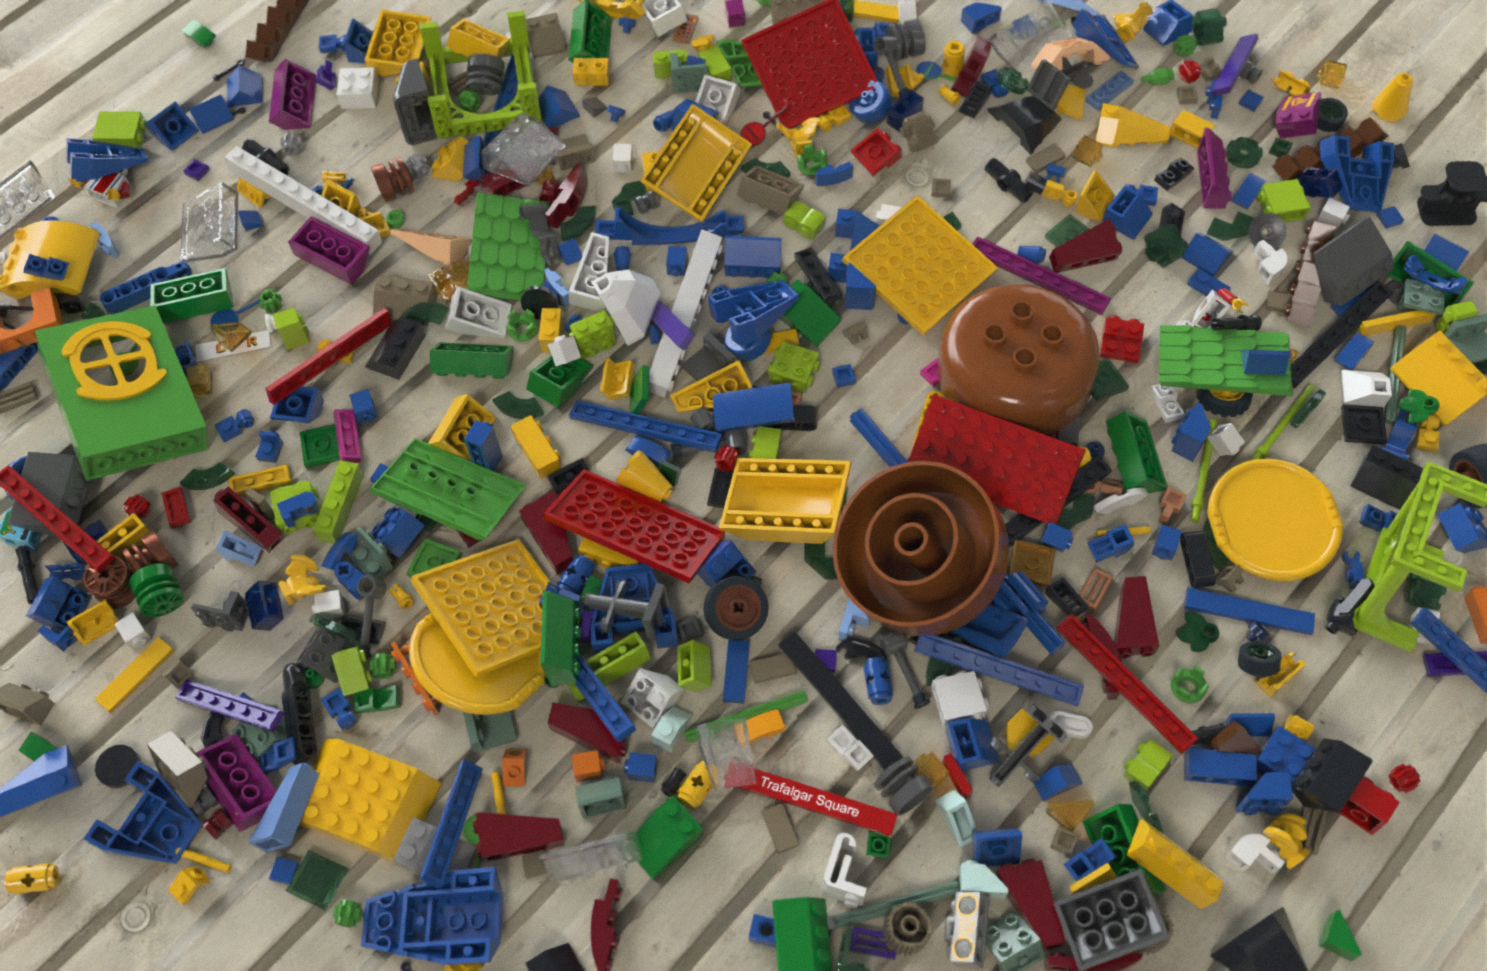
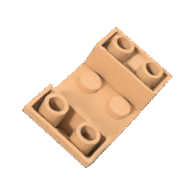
M1075 37L1046 43L1032 62L1031 68L1037 70L1041 60L1046 59L1059 70H1063L1062 57H1071L1073 53H1077L1078 58L1085 60V62H1092L1093 65L1103 64L1104 61L1110 60V56L1094 42Z

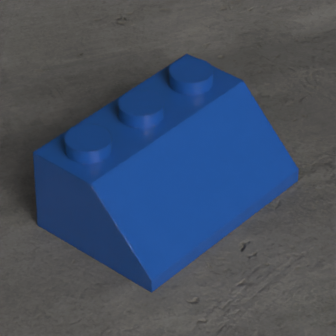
M725 236V276L769 278L775 271L778 274L781 273L782 238Z

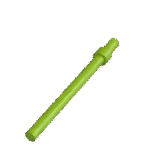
M1309 384L1263 445L1256 449L1255 455L1251 460L1266 458L1271 446L1315 390L1313 385Z
M1216 419L1209 420L1211 429L1207 437L1216 429L1218 422ZM1207 437L1196 494L1191 504L1193 509L1191 522L1193 523L1199 522L1200 513L1205 503L1203 497L1213 445Z

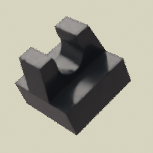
M1403 144L1395 145L1394 158L1396 159L1394 160L1393 168L1402 166V169L1410 167Z

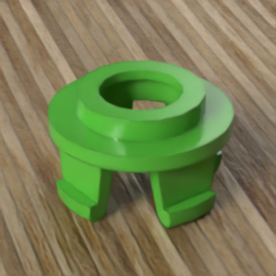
M809 144L804 146L803 153L798 155V168L806 175H815V172L820 168L827 166L826 152L823 148L820 149V152L814 151L813 145ZM809 161L816 162L814 164H811V168L805 166L806 163Z
M528 309L525 310V314L518 315L515 310L509 313L507 331L512 339L527 341L537 334L538 323L534 318V313ZM520 325L529 326L525 329L524 334L517 332V328Z
M1195 666L1193 669L1180 668L1171 679L1173 694L1185 703L1200 701L1209 688L1203 677L1205 671L1198 666ZM1183 681H1190L1195 685L1196 690L1191 694L1180 687V684Z

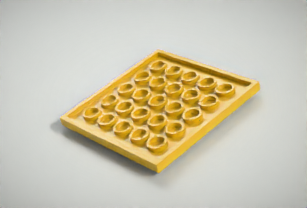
M918 195L842 258L843 263L846 265L851 263L876 286V293L922 336L930 331L998 269L994 263Z
M520 539L411 577V583L475 677L541 651L542 604L539 601L550 581Z

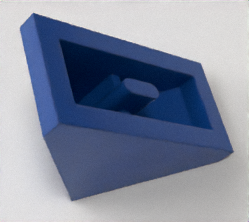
M1072 764L1056 765L1041 775L1039 781L1036 780L1033 783L1043 802L1083 784Z

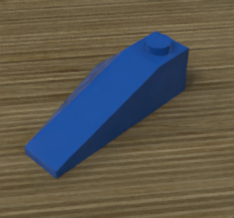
M68 745L43 754L0 788V817L82 786Z

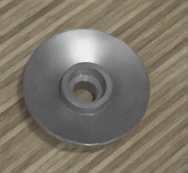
M1264 213L1257 216L1249 227V238L1255 247L1258 242L1264 240L1275 249L1282 244L1286 237L1284 221L1273 213ZM1264 229L1268 230V234L1266 236L1263 235Z

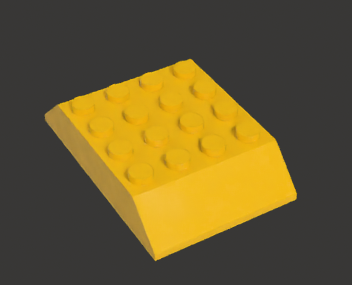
M692 104L640 179V182L699 222H702L752 144Z
M737 458L719 529L749 541L824 543L835 534L851 469V461Z
M325 739L311 765L320 774L299 825L394 862L393 859L412 819L416 818L423 822L425 821L442 783L417 768L341 739Z

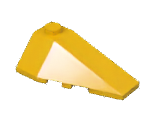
M1103 103L1095 144L1118 147L1119 144L1133 146L1135 143L1142 142L1145 144L1168 143L1170 127L1122 106Z
M738 360L671 394L670 397L677 412L682 413L698 410L702 407L706 409L713 408V394L751 389L753 386L743 365Z

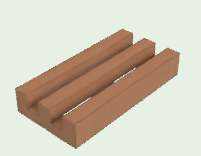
M1096 567L1079 595L1093 612L1096 611L1114 578ZM1096 574L1100 575L1087 600L1083 597ZM1104 578L1108 579L1093 604L1091 600Z

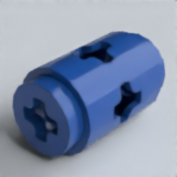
M578 555L577 558H573L558 580L557 586L579 595L586 585L589 576L594 573L595 564L589 558Z
M883 657L870 658L865 661V666L863 667L868 698L874 705L890 703L894 692L889 664Z

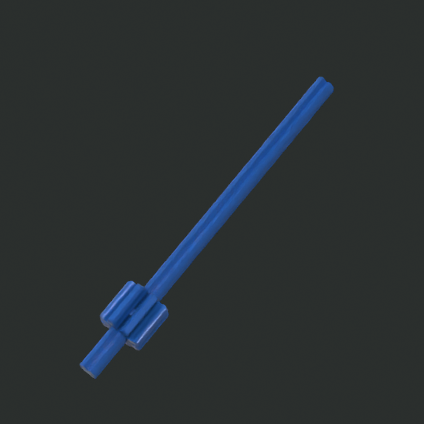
M859 409L851 414L850 422L889 467L908 462L863 409ZM1014 572L1009 576L1006 574L1003 584L991 604L1026 617L1028 620L1027 628L1051 655H1054L1065 646L1066 642L1041 615L1047 608L1048 600L1023 572Z

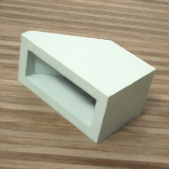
M675 706L670 708L661 717L651 734L653 744L672 753L689 724L692 715Z
M953 790L936 799L935 802L944 823L958 846L962 847L972 841L971 832L977 831L966 800Z
M967 860L965 863H961L959 868L960 892H981L988 898H1006L1008 888L985 864H979L975 860Z

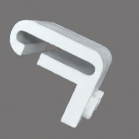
M842 833L836 837L824 875L823 891L828 897L843 901L847 907L857 909L858 906L862 908L867 888L846 881L851 867V860L854 858L855 839L850 834ZM846 849L848 852L847 855L845 854L836 883H832L841 851Z

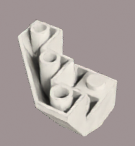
M628 269L609 272L592 281L599 298L613 318L627 345L629 346L645 337L661 294L654 280Z

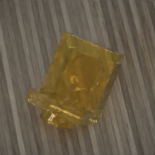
M457 262L453 267L449 268L457 287L467 289L469 265L467 262Z

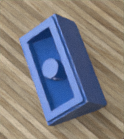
M1230 714L1225 721V725L1227 727L1231 722L1235 721L1243 726L1251 737L1270 736L1273 730L1275 714Z

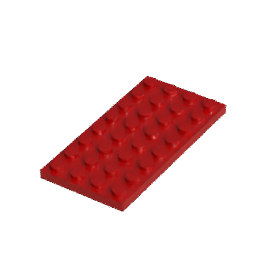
M933 394L908 462L931 461L957 468L975 480L993 503L1047 524L1051 522L1057 525L1086 450Z
M585 469L544 512L543 520L689 584L716 546L725 537L726 533L713 524Z

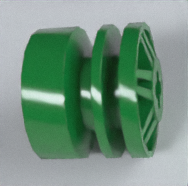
M156 563L148 565L135 572L129 580V585L143 616L153 618L167 615L178 609L184 602V594L177 583L174 570L168 564Z

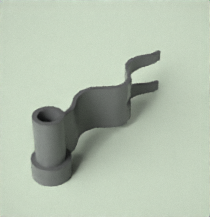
M545 203L531 206L528 204L520 205V217L522 220L528 219L533 236L539 239L543 260L547 265H551L547 253L548 238L553 255L561 263H564L565 260L558 251L557 237L555 233L549 230L544 215L548 210Z

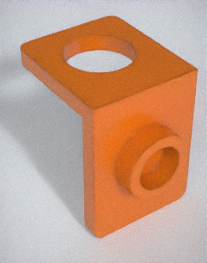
M527 749L505 750L502 757L503 786L525 785Z

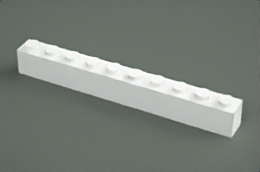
M238 146L224 157L231 173L309 219L312 216L369 245L368 255H371L382 244L378 229Z
M702 229L672 312L692 330L697 320L694 318V315H699L702 306L699 301L700 299L704 300L708 290L704 288L705 284L709 285L713 274H710V270H715L718 262L715 256H720L723 245L720 244L721 236ZM663 333L649 371V392L664 398L667 391L671 392L675 381L671 380L672 376H677L680 368L677 362L678 360L682 361L686 351L680 349L665 333Z

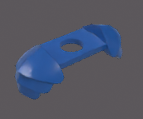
M1416 255L1410 256L1406 262V267H1404L1412 279L1441 290L1445 294L1462 293V290L1466 288L1468 283L1466 277L1452 278L1448 281L1425 271V265L1421 264ZM1428 278L1435 279L1437 283L1430 281Z

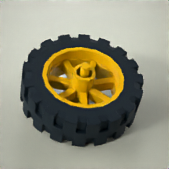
M1199 389L1197 398L1199 403L1204 406V409L1207 412L1211 411L1213 415L1236 417V415H1242L1244 411L1249 409L1253 393Z

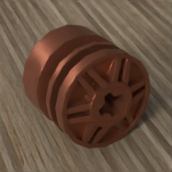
M400 156L395 158L398 165L396 167L392 160H389L390 169L388 170L383 163L371 167L385 203L396 199L395 190L397 189L402 196L406 195L404 187H407L410 194L414 192L411 174Z
M150 531L141 538L145 546L144 548L140 549L134 543L131 545L136 551L134 555L127 548L122 551L127 564L134 573L141 568L156 563H165L172 568L179 565L153 531Z
M113 556L115 560L100 573L89 565L84 573L83 583L99 603L106 600L114 609L127 606L136 598L129 585V580L134 572L129 569L122 559Z

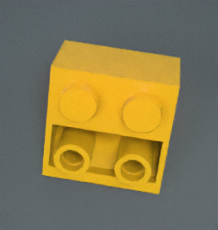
M460 136L455 140L452 139L448 145H443L438 151V158L432 165L431 176L456 182L462 179L464 150L468 141Z

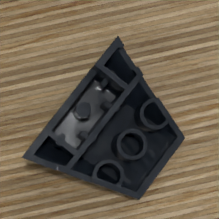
M1035 96L987 108V111L997 121L1002 120L1021 139L1020 145L1030 155L1034 153L1036 147L1043 142V139L1053 131L1062 119L1054 110H1051Z
M1284 907L1273 912L1210 956L1215 961L1218 960L1226 966L1229 971H1308Z

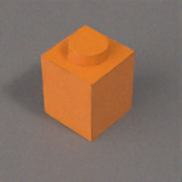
M598 750L572 754L574 776L577 782L603 778L602 770H606L604 757L599 756Z

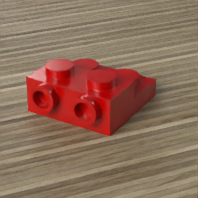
M878 127L850 150L872 177L885 166L889 168L902 157L899 145L896 142L892 143L886 131L881 132Z
M1119 316L1106 317L1103 325L1099 357L1138 363L1145 323H1140L1138 319L1121 320Z

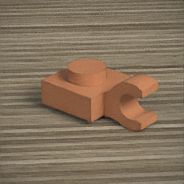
M1103 479L1098 481L1087 492L1094 493L1100 490V492H1104V495L1109 497L1114 494L1121 496L1123 483Z
M1168 487L1159 505L1165 508L1159 522L1167 524L1172 512L1178 514L1187 495Z

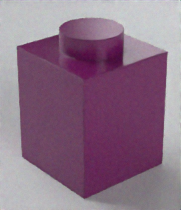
M726 0L725 14L729 28L744 26L745 11L742 0Z

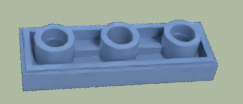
M1121 70L1087 96L1085 102L1099 111L1102 109L1103 103H1110L1133 85L1134 79Z

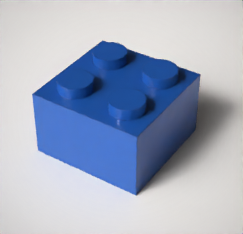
M1278 726L1264 745L1261 754L1256 758L1257 772L1261 775L1268 772H1289L1292 786L1316 748L1281 726Z

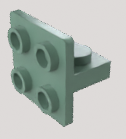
M1407 278L1404 283V292L1397 304V310L1406 312L1421 310L1436 314L1434 316L1436 318L1438 314L1442 315L1444 312L1445 293L1418 280Z

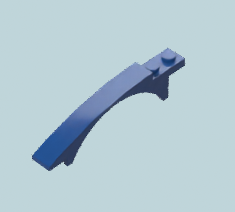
M615 207L614 221L595 220V233L608 236L609 240H631L632 245H667L697 242L701 229L721 237L744 232L743 216L726 215V211H719L702 222L681 227H661L646 224L628 215L621 207Z

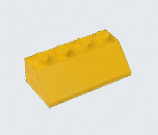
M1141 819L1127 855L1199 909L1217 902L1224 883L1219 876L1155 827Z

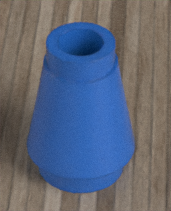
M672 109L655 117L653 126L658 132H665L672 125L674 110Z
M625 246L616 247L613 253L616 270H628L632 255L630 249Z
M1019 246L1017 255L1039 264L1045 260L1046 249L1042 248V246Z

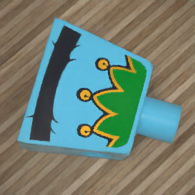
M11 510L6 511L3 521H0V538L8 545L16 547L28 546L30 550L36 551L42 533L7 525Z

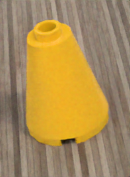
M1398 73L1374 98L1372 111L1378 114L1377 117L1386 122H1397L1399 119L1405 118L1408 113L1412 92V76L1408 73Z
M640 450L628 460V465L625 469L621 470L616 479V482L659 502L667 501L673 494L671 490L673 486L644 452Z

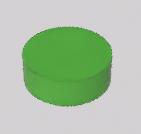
M393 210L386 215V221L389 227L400 228L405 223V217L401 211Z

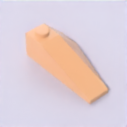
M409 229L391 230L392 235L430 258L442 261L443 265H453V262L461 261L468 250V246L472 243V238L457 235L445 236L441 235V233H424V231Z

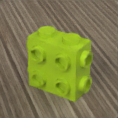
M1298 179L1264 184L1257 195V200L1262 205L1263 213L1276 214L1284 222L1305 219L1310 211V202L1306 199L1304 189Z
M605 310L569 325L571 333L568 335L569 337L574 336L581 359L583 360L591 358L601 351L609 350L616 345L615 337H617V334L613 328L615 323L611 315L607 316Z
M783 341L780 348H776L774 362L768 366L769 382L774 385L791 383L793 391L806 393L807 388L812 387L814 382V372H818L821 365L819 352Z
M309 480L299 481L296 484L269 491L276 526L282 534H291L296 530L314 527L321 504L318 512L294 520L296 525L290 528L285 524L277 507V503L303 492H312L316 498H319L317 487H313Z

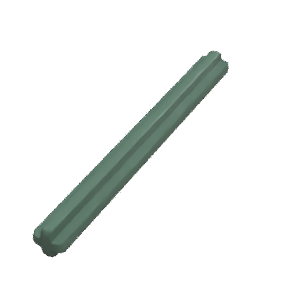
M1398 325L1394 329L1390 367L1404 357L1407 330L1405 326ZM1390 370L1389 378L1392 396L1386 404L1384 419L1385 423L1394 424L1397 420L1398 407L1396 406L1399 402L1401 380Z
M957 881L830 916V918H833L835 928L839 929L888 915L895 906L903 905L904 902H907V904L909 901L912 904L916 902V905L920 906L955 896L956 892H960V885Z

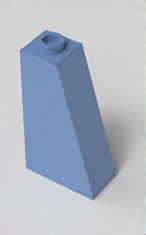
M300 763L289 768L248 842L249 844L266 853L291 845L320 774L310 764Z

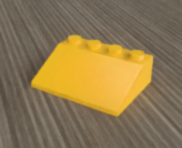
M381 9L365 57L366 68L374 67L377 76L386 77L400 74L403 64L407 61L418 59L419 62L424 45L419 24L431 22V17Z
M1441 331L1426 339L1390 367V370L1409 390L1423 391L1427 396L1434 397L1439 401V410L1433 415L1440 419L1444 427L1487 397V378Z

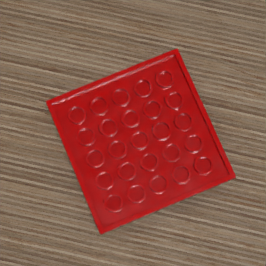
M826 0L741 39V43L775 114L787 105H790L789 109L777 117L780 124L788 129L796 128L809 118H817L858 99L863 91L875 89L874 85L869 88L867 87L871 80L875 83L878 81L838 0Z

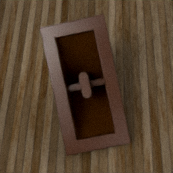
M1235 721L1231 722L1210 740V745L1218 751L1261 754L1260 747L1249 733Z

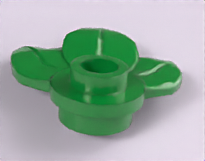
M1409 390L1408 397L1402 398L1396 407L1410 412L1408 423L1415 424L1426 421L1429 415L1436 413L1439 410L1440 403L1436 398L1427 396L1423 391Z

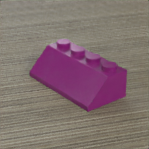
M286 58L278 65L274 72L269 123L284 130L309 129L311 127L315 73Z
M1205 128L1197 149L1203 208L1225 209L1228 201L1230 202L1232 198V192L1229 190L1230 177L1227 176L1228 162H1225L1226 148H1223V140L1209 128Z
M312 216L288 241L295 256L351 285L363 273L370 250L369 245Z
M237 734L196 752L197 757L201 756L207 765L205 769L208 777L205 782L238 831L242 832L259 823L277 790Z

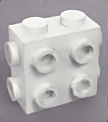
M964 670L949 677L941 675L932 681L931 690L943 727H947L949 722L973 718L983 720L985 718L989 705L986 697L983 698L982 682L979 677H976L975 671L968 672Z

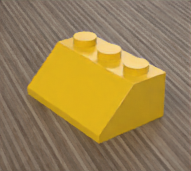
M463 18L450 28L446 47L454 53L466 55L467 58L473 54H488L502 59L510 43V38Z
M468 394L458 396L454 399L428 444L471 461L464 438L475 420L482 423L488 422L492 425L496 416Z

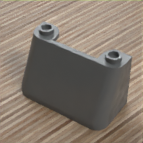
M418 59L410 60L403 64L392 97L405 141L409 145H417L437 139L428 99L422 98L424 95L429 96V92Z

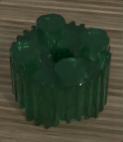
M1218 9L1199 10L1193 16L1192 33L1196 39L1197 46L1223 42V27H1226L1227 20Z
M1175 224L1163 225L1144 237V242L1147 243L1145 244L1147 246L1145 255H1147L1149 261L1157 262L1162 268L1182 258L1185 250L1188 249L1187 241L1181 238V234H1179L1178 227Z
M1410 572L1406 577L1407 582H1409V590L1405 591L1404 602L1410 603V606L1439 610L1441 606L1439 604L1440 597L1445 595L1447 587Z

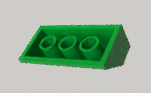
M584 0L573 9L568 58L572 63H574V58L609 59L612 16L588 0Z
M1410 241L1405 243L1393 259L1395 269L1386 274L1401 283H1405L1407 278L1412 279L1404 267H1406L1409 257L1416 255L1421 264L1425 265V271L1450 281L1452 278L1466 277ZM1466 277L1468 283L1466 288L1462 290V293L1445 294L1444 311L1446 307L1460 303L1476 282ZM1428 278L1430 281L1437 283L1435 279Z
M226 268L150 284L151 306L156 305L163 324L234 308L233 294Z
M439 342L430 349V373H436L437 376L455 374L456 377L474 375L475 378H484L487 375L493 376L495 379H503L510 373L514 346Z
M1127 411L1107 420V433L1112 440V450L1118 460L1117 467L1122 473L1124 488L1126 490L1146 488L1148 493L1166 491L1168 488L1147 421Z
M543 591L540 664L551 687L577 684V675L580 674L578 656L581 655L578 638H581V629L578 621L581 620V610L576 607L574 600L549 591Z
M1116 804L1082 821L1091 845L1104 838L1117 856L1116 859L1109 863L1117 877L1141 869L1148 879L1154 896L1167 891L1162 880L1127 855L1139 823L1132 804Z
M798 897L773 900L778 971H832L825 898Z

